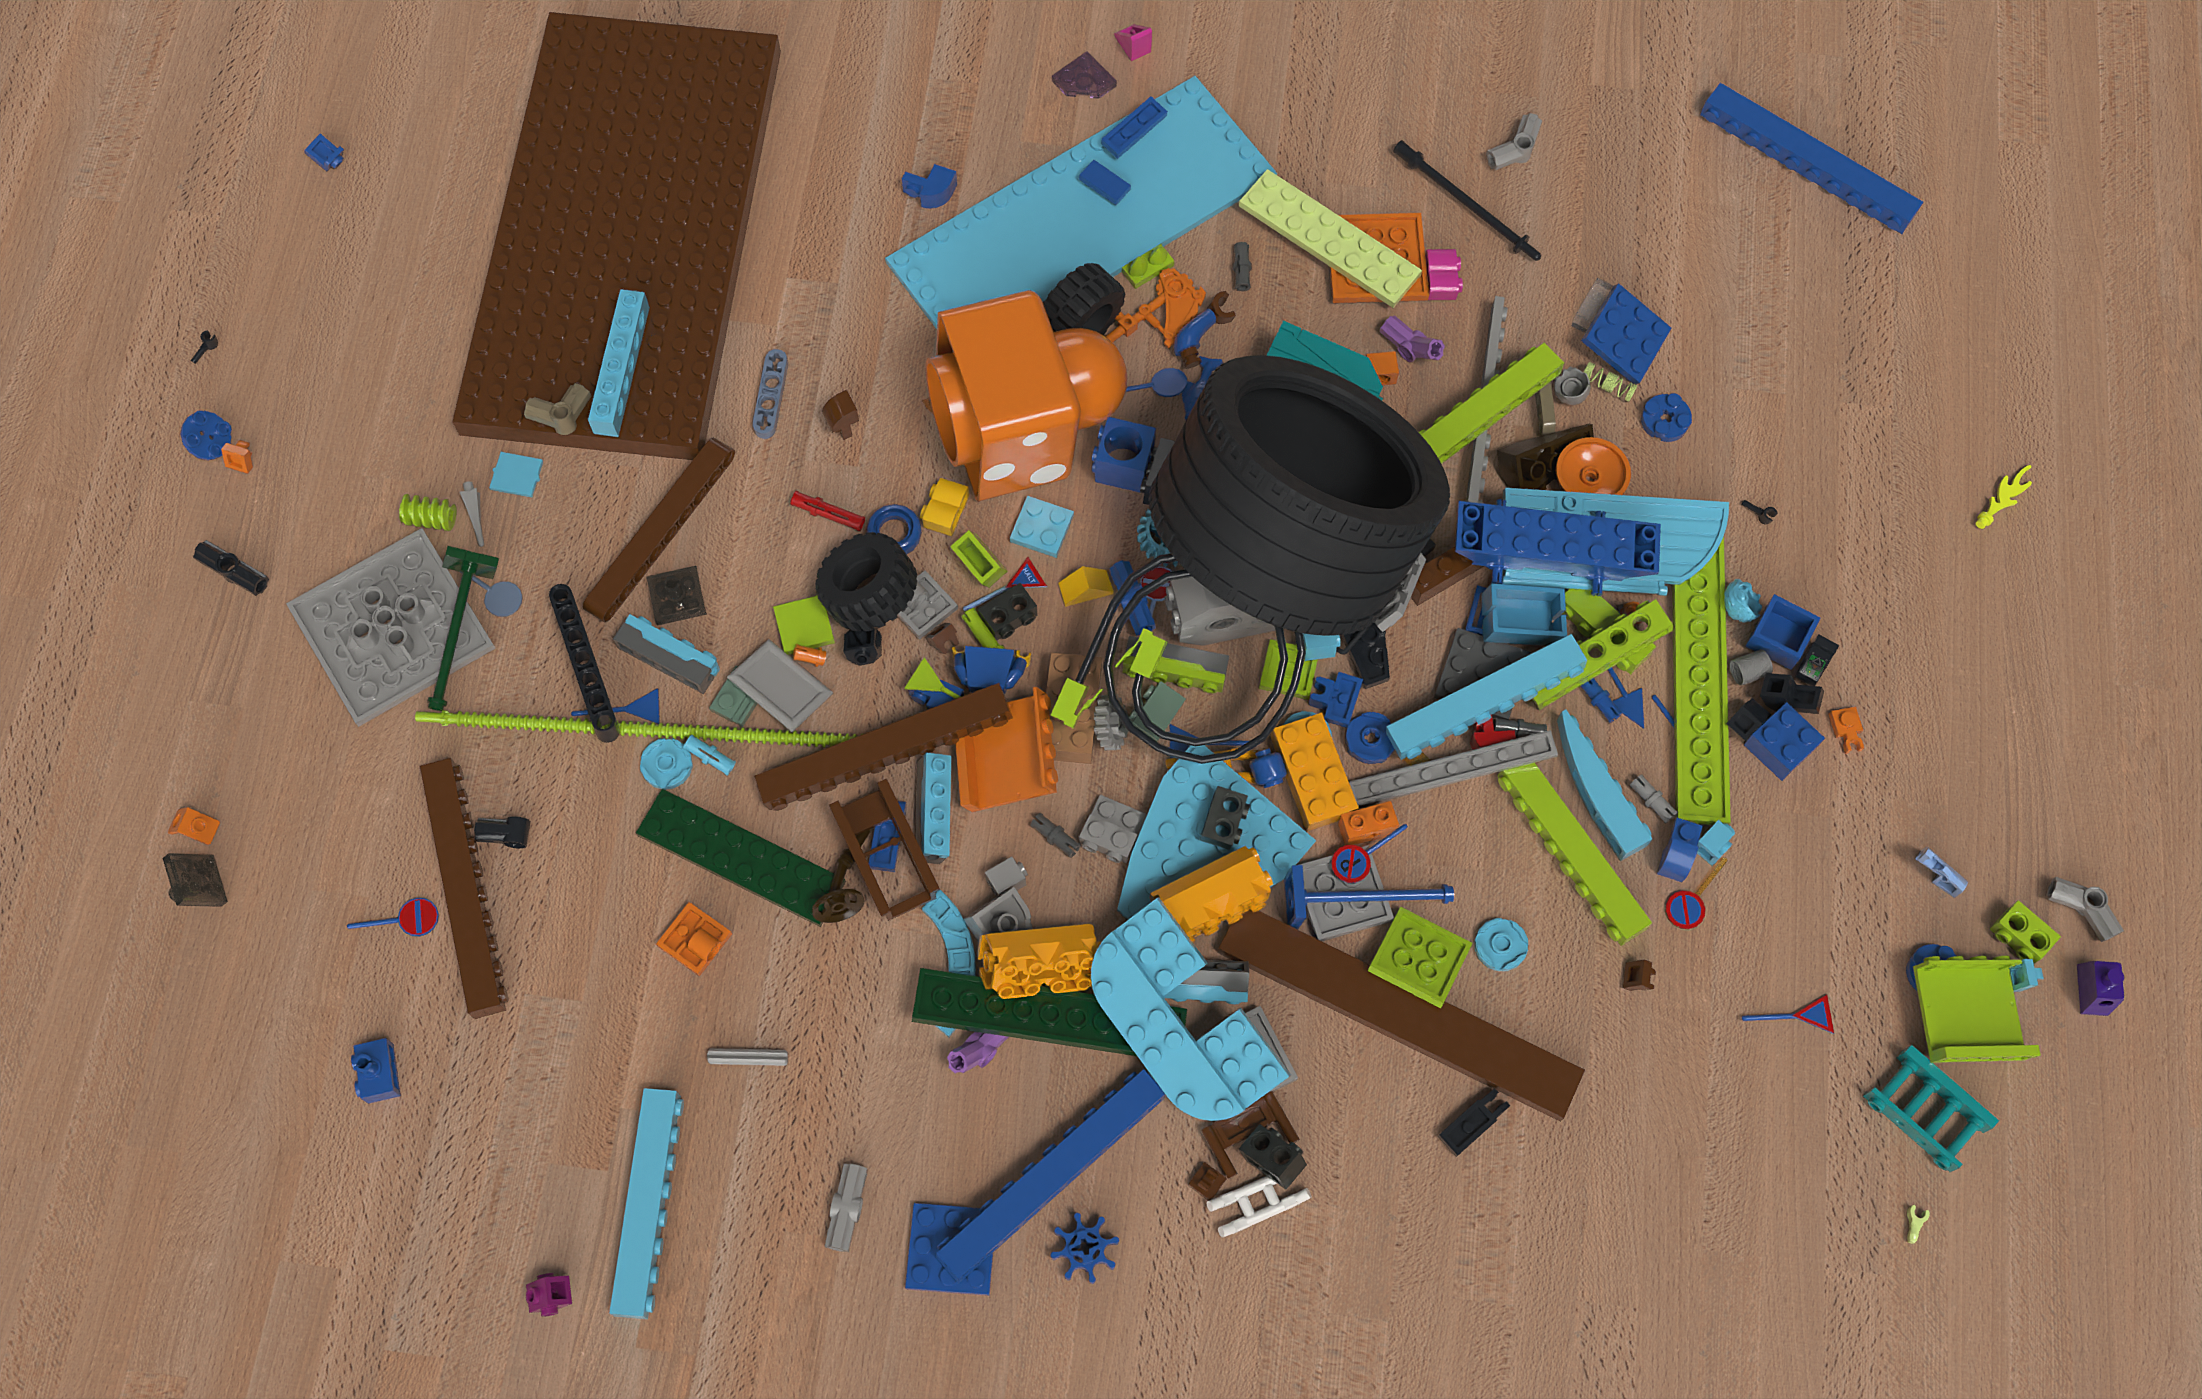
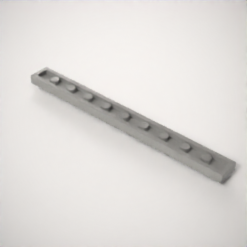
M1495 296L1491 307L1481 389L1488 385L1489 380L1493 376L1499 374V370H1495L1496 363L1500 364L1502 349H1498L1499 342H1503L1505 328H1501V322H1505L1508 307H1504L1505 297ZM1487 430L1475 438L1473 442L1466 502L1482 503V500H1478L1479 493H1483L1485 478H1481L1482 471H1486L1488 456H1484L1485 449H1489L1491 435L1487 434Z

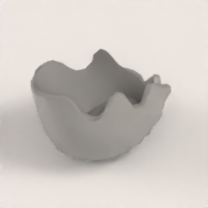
M1571 366L1567 370L1564 369L1562 376H1558L1554 383L1556 396L1562 403L1568 405H1577L1585 401L1591 389L1587 374Z

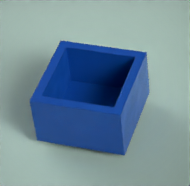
M1774 594L1762 612L1745 647L1753 651L1762 649L1769 655L1771 660L1792 670L1800 660L1821 618Z
M1786 702L1751 735L1744 746L1783 781L1823 742L1825 737Z

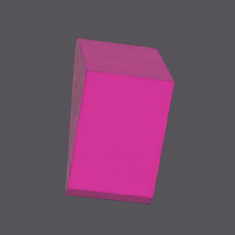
M1133 24L1114 33L1115 38L1131 61L1151 52L1152 30L1150 27Z

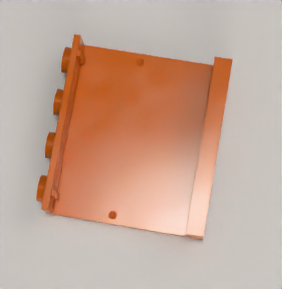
M1033 687L1034 696L1007 702L1013 719L1008 720L1007 724L1000 727L991 726L984 729L977 736L970 737L968 735L960 738L956 743L960 805L963 808L976 812L1057 792L1058 774L1054 767L1056 750L1052 744L1051 736L1054 728L1049 715L1051 700L1047 693L1038 687Z

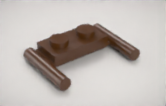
M1272 1091L1255 1101L1240 1114L1228 1119L1219 1120L1201 1130L1228 1179L1233 1178L1238 1173L1226 1154L1225 1149L1248 1138L1259 1124L1266 1128L1277 1121L1289 1143H1296L1300 1140Z

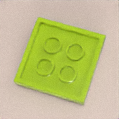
M1400 907L1368 971L1441 1008L1473 943Z

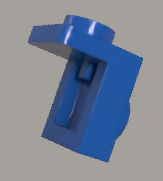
M321 133L304 150V153L326 172L331 167L336 169L344 160L342 157L344 149L341 146L337 148Z

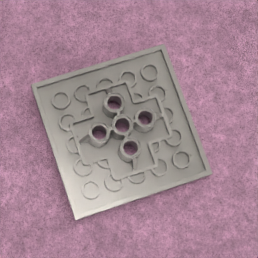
M422 528L286 603L358 727L437 682L459 587L448 569L442 567L443 561ZM466 602L449 675L496 649L468 602ZM391 619L389 623L384 624L387 620ZM368 632L366 636L361 637L364 633ZM403 639L401 643L395 644L398 640Z

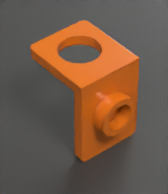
M186 807L177 810L168 833L171 835L180 833L203 844L210 845L220 822Z

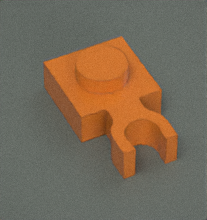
M1850 707L1831 711L1828 715L1835 738H1844L1843 749L1845 754L1852 750L1850 743L1856 745L1858 752L1862 751L1864 744L1857 734L1863 731L1857 708Z

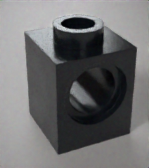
M1751 698L1726 724L1747 741L1772 715Z

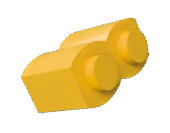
M940 478L937 484L932 485L929 494L931 500L928 505L925 504L923 506L920 518L923 521L924 528L952 536L968 501L969 487Z

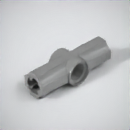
M844 1164L838 1191L834 1194L831 1204V1221L825 1241L826 1248L840 1252H849L855 1223H858L862 1210L863 1198L861 1197L868 1171L865 1167L855 1164Z

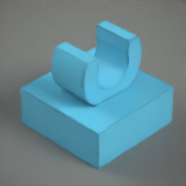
M2023 959L2022 964L2009 968L2014 992H2021L2038 986L2037 980L2044 979L2042 968H2034L2033 959Z

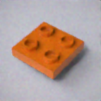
M688 902L656 945L700 977L731 937L732 932Z

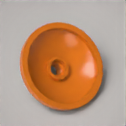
M1587 437L1575 440L1563 449L1556 463V478L1564 492L1623 495L1630 483L1631 467L1625 454L1616 445L1601 438ZM1586 478H1592L1593 482L1588 481Z

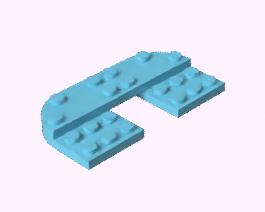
M1158 897L1116 930L1112 931L1101 942L1094 955L1091 967L1093 991L1098 1003L1177 1108L1192 1117L1202 1120L1217 1121L1228 1119L1243 1112L1291 1074L1242 1008L1238 1009L1197 1041L1193 1038L1164 999V996L1208 963Z

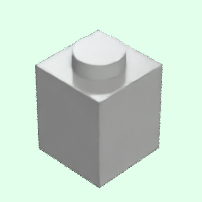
M1013 857L985 872L986 881L996 897L1012 887H1015L1018 891L1026 886L1025 876L1028 875L1023 864L1021 862L1016 863Z

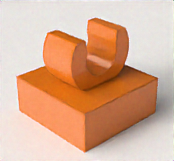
M239 440L236 445L226 443L221 449L225 467L248 474L253 468L251 461L252 452L247 449L250 443Z

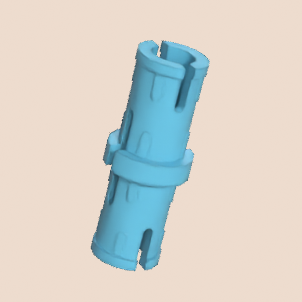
M691 735L683 746V749L702 759L703 764H710L727 776L736 764L735 761L717 751L716 746H709L694 737V735ZM700 749L706 751V752L709 753L710 755H712V756H714L715 758H717V759L719 760V762H718L717 760L713 759L712 757H710L709 755L705 754L704 752H702Z

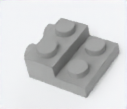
M1100 795L1079 836V843L1089 852L1096 853V851L1106 854V858L1115 863H1120L1121 861L1127 863L1147 814Z

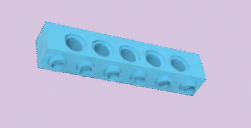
M620 289L588 418L594 434L619 436L650 308L645 292Z

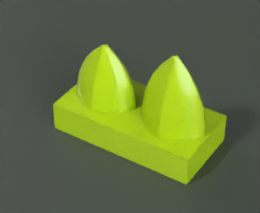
M1160 244L1124 265L1122 273L1136 289L1158 276L1162 270L1173 267L1175 261Z

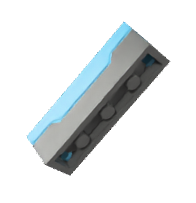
M629 614L625 620L626 622L623 623L613 638L617 648L704 694L720 670L716 661L717 658L708 651L700 652L694 649L695 646L685 639L677 640L665 628L657 629L651 626L652 623L642 616L636 618Z
M925 753L917 762L915 838L927 863L941 864L949 857L951 755Z
M1206 960L1208 964L1164 996V998H1170L1178 1002H1183L1187 999L1199 1000L1203 1003L1226 1001L1229 1004H1239L1241 1002H1248L1249 962Z

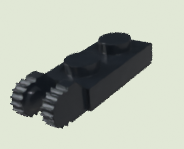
M1495 1088L1483 1099H1478L1437 1136L1455 1157L1460 1155L1497 1121V1118L1511 1106L1506 1101L1501 1103L1493 1113L1486 1108L1485 1105L1493 1101L1499 1093Z

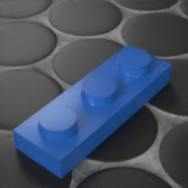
M1150 96L1104 136L1101 144L1118 159L1167 116L1168 111Z

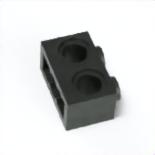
M1021 583L978 608L979 616L997 641L1001 638L1006 639L1015 632V629L1022 625L1027 626L1036 619V616H1038L1036 603ZM1016 605H1024L1026 607L1021 611L1014 609ZM995 618H1003L1005 620L1001 624L993 622Z
M1217 786L1200 841L1228 850L1231 849L1233 843L1238 844L1243 830L1238 828L1241 819H1246L1250 804L1246 803L1248 795ZM1225 801H1232L1235 803L1237 810L1235 812H1228L1225 810L1223 803ZM1219 825L1225 826L1229 830V836H1219L1216 833V827Z
M1261 1124L1258 1125L1239 1148L1248 1163L1285 1190L1307 1166L1302 1157L1304 1152L1298 1145L1293 1142L1286 1143L1278 1131L1272 1127L1268 1130ZM1269 1145L1266 1149L1261 1150L1264 1146ZM1289 1159L1285 1164L1280 1165L1284 1160Z

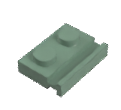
M727 679L709 709L711 712L743 727L758 703Z

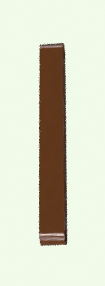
M714 437L707 441L586 597L583 603L585 611L604 623L614 616L731 464L735 456L733 448Z

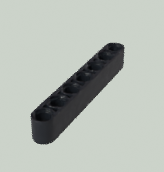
M557 584L550 589L549 598L588 714L598 739L605 743L613 742L619 737L620 729L575 598L569 586ZM586 660L588 661V662L585 663V664H580V663L583 662V661H586ZM595 682V684L587 686L588 683ZM598 703H603L599 707H594ZM610 724V727L601 729L604 725Z

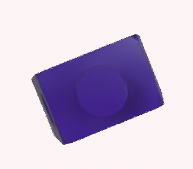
M2090 961L2077 964L2080 1014L2109 1016L2124 1001V974L2121 963Z

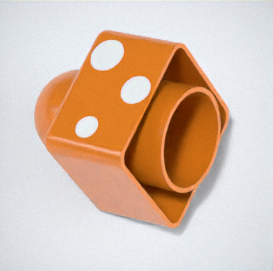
M1031 290L938 312L936 356L926 359L928 392L943 447L954 467L965 466L973 493L978 502L1066 479L1072 470L1078 430L1098 425L1108 419L1120 406L1127 388V369L1118 348L1107 337L1090 329L1070 328L1053 332L1040 296Z

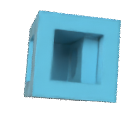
M1718 820L1698 841L1697 846L1699 848L1697 854L1713 866L1733 845L1729 840L1735 834L1734 829Z

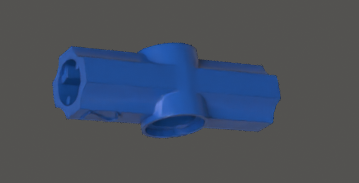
M1122 560L1114 563L1109 568L1117 590L1120 589L1127 577L1134 572L1130 561ZM1137 580L1121 602L1123 610L1136 591L1143 588ZM1146 596L1142 598L1129 617L1136 636L1141 635L1143 628L1151 632L1156 628L1151 611L1147 606Z

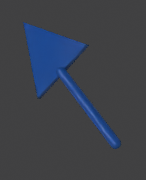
M1611 667L1608 671L1623 697L1614 700V704L1622 711L1623 715L1644 729L1642 688L1627 694L1614 669Z

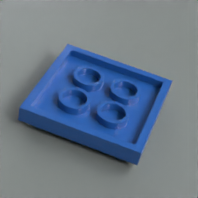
M1618 283L1612 287L1581 341L1627 380L1632 382L1633 385H1637L1643 379L1672 328Z
M914 1203L905 1289L990 1296L993 1253L959 1284L936 1259V1253L939 1251L937 1246L948 1236L953 1239L960 1232L958 1228L964 1221L970 1217L974 1220L981 1214L980 1208Z

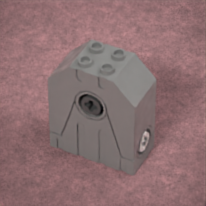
M1193 577L1172 580L1169 586L1166 587L1167 596H1165L1167 611L1172 610V631L1174 635L1178 634L1179 641L1182 643L1205 646L1275 631L1274 625L1252 617L1228 604Z

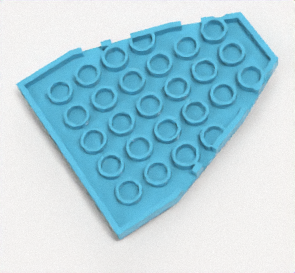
M1190 745L1185 751L1201 756L1214 754L1205 745L1196 747ZM1178 759L1163 776L1132 850L1117 911L1129 920L1151 903L1149 898L1151 892L1244 846L1248 849L1252 847L1256 849L1260 857V862L1258 863L1262 871L1266 870L1273 881L1272 886L1285 878L1291 866L1296 865L1316 840L1224 761L1200 764ZM1217 786L1248 795L1246 803L1250 804L1246 819H1241L1238 828L1243 829L1239 843H1233L1230 850L1200 841ZM1225 801L1223 803L1226 811L1235 812L1237 810L1234 802ZM1219 825L1216 827V833L1219 836H1229V830L1225 826Z

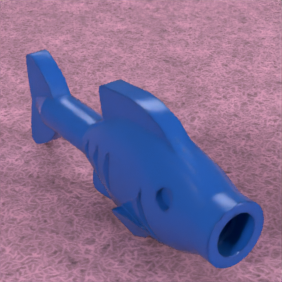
M1199 356L1202 360L1200 366L1203 368L1200 380L1196 383L1187 381V387L1182 392L1186 413L1185 420H1187L1212 371L1223 364L1222 359H1210Z

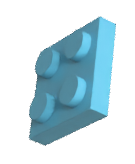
M1027 496L1011 533L1010 542L1057 558L1074 517V511Z

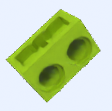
M2019 900L2008 907L1990 928L1995 933V937L2015 950L2021 960L2033 959L2034 964L2041 960L2061 938L2057 932ZM2009 921H2012L2016 925L2017 930H2014L2010 927ZM2030 939L2036 941L2038 949L2032 946Z

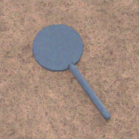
M473 575L472 581L487 590L484 603L491 614L498 617H507L514 614L520 608L523 596L521 590L515 584L499 582L490 587Z

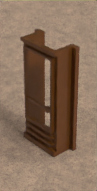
M886 778L877 783L878 791L841 807L839 801L829 804V807L881 917L886 915L887 920L890 921L937 899L935 892L939 891L940 888ZM891 819L899 837H894L891 841L863 853L856 835ZM902 841L925 891L889 908L866 857L889 846H896Z

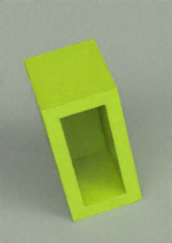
M970 530L950 546L978 581L986 587L990 588L1008 572L981 538Z

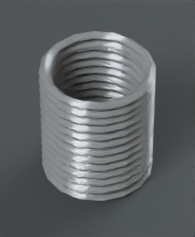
M1759 649L1731 660L1730 671L1736 683L1743 686L1764 678L1766 673H1772L1773 666L1769 655L1764 650Z

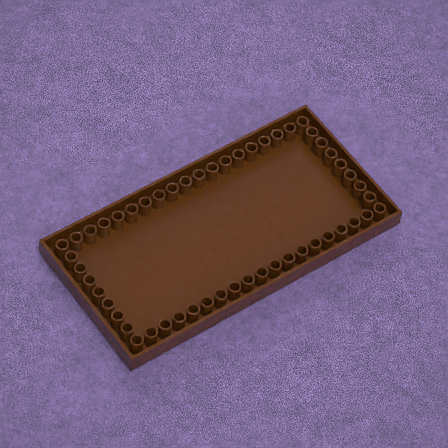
M549 12L452 423L459 436L693 460L706 442L781 49L778 35ZM620 289L645 292L650 308L619 436L594 434L588 418ZM575 383L583 385L586 390L590 391L591 398L576 419L577 427L568 435H560L555 431L554 427L527 419L524 415L529 398L536 397L555 404L561 401L569 387Z

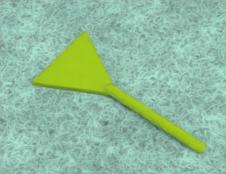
M925 657L904 688L906 690L944 692L954 699L961 697L943 686Z

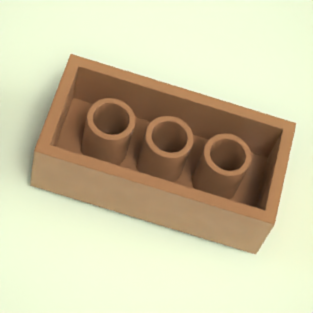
M1051 652L1046 693L1051 700L1049 715L1054 728L1051 734L1052 744L1056 750L1054 761L1092 764L1095 737L1094 712L1095 707L1098 706L1097 700L1099 696L1088 709L1083 711L1075 728H1071L1063 724L1064 721L1051 716L1066 679H1076L1086 657L1083 655ZM1095 657L1084 684L1089 686V690L1080 710L1100 690L1102 657Z

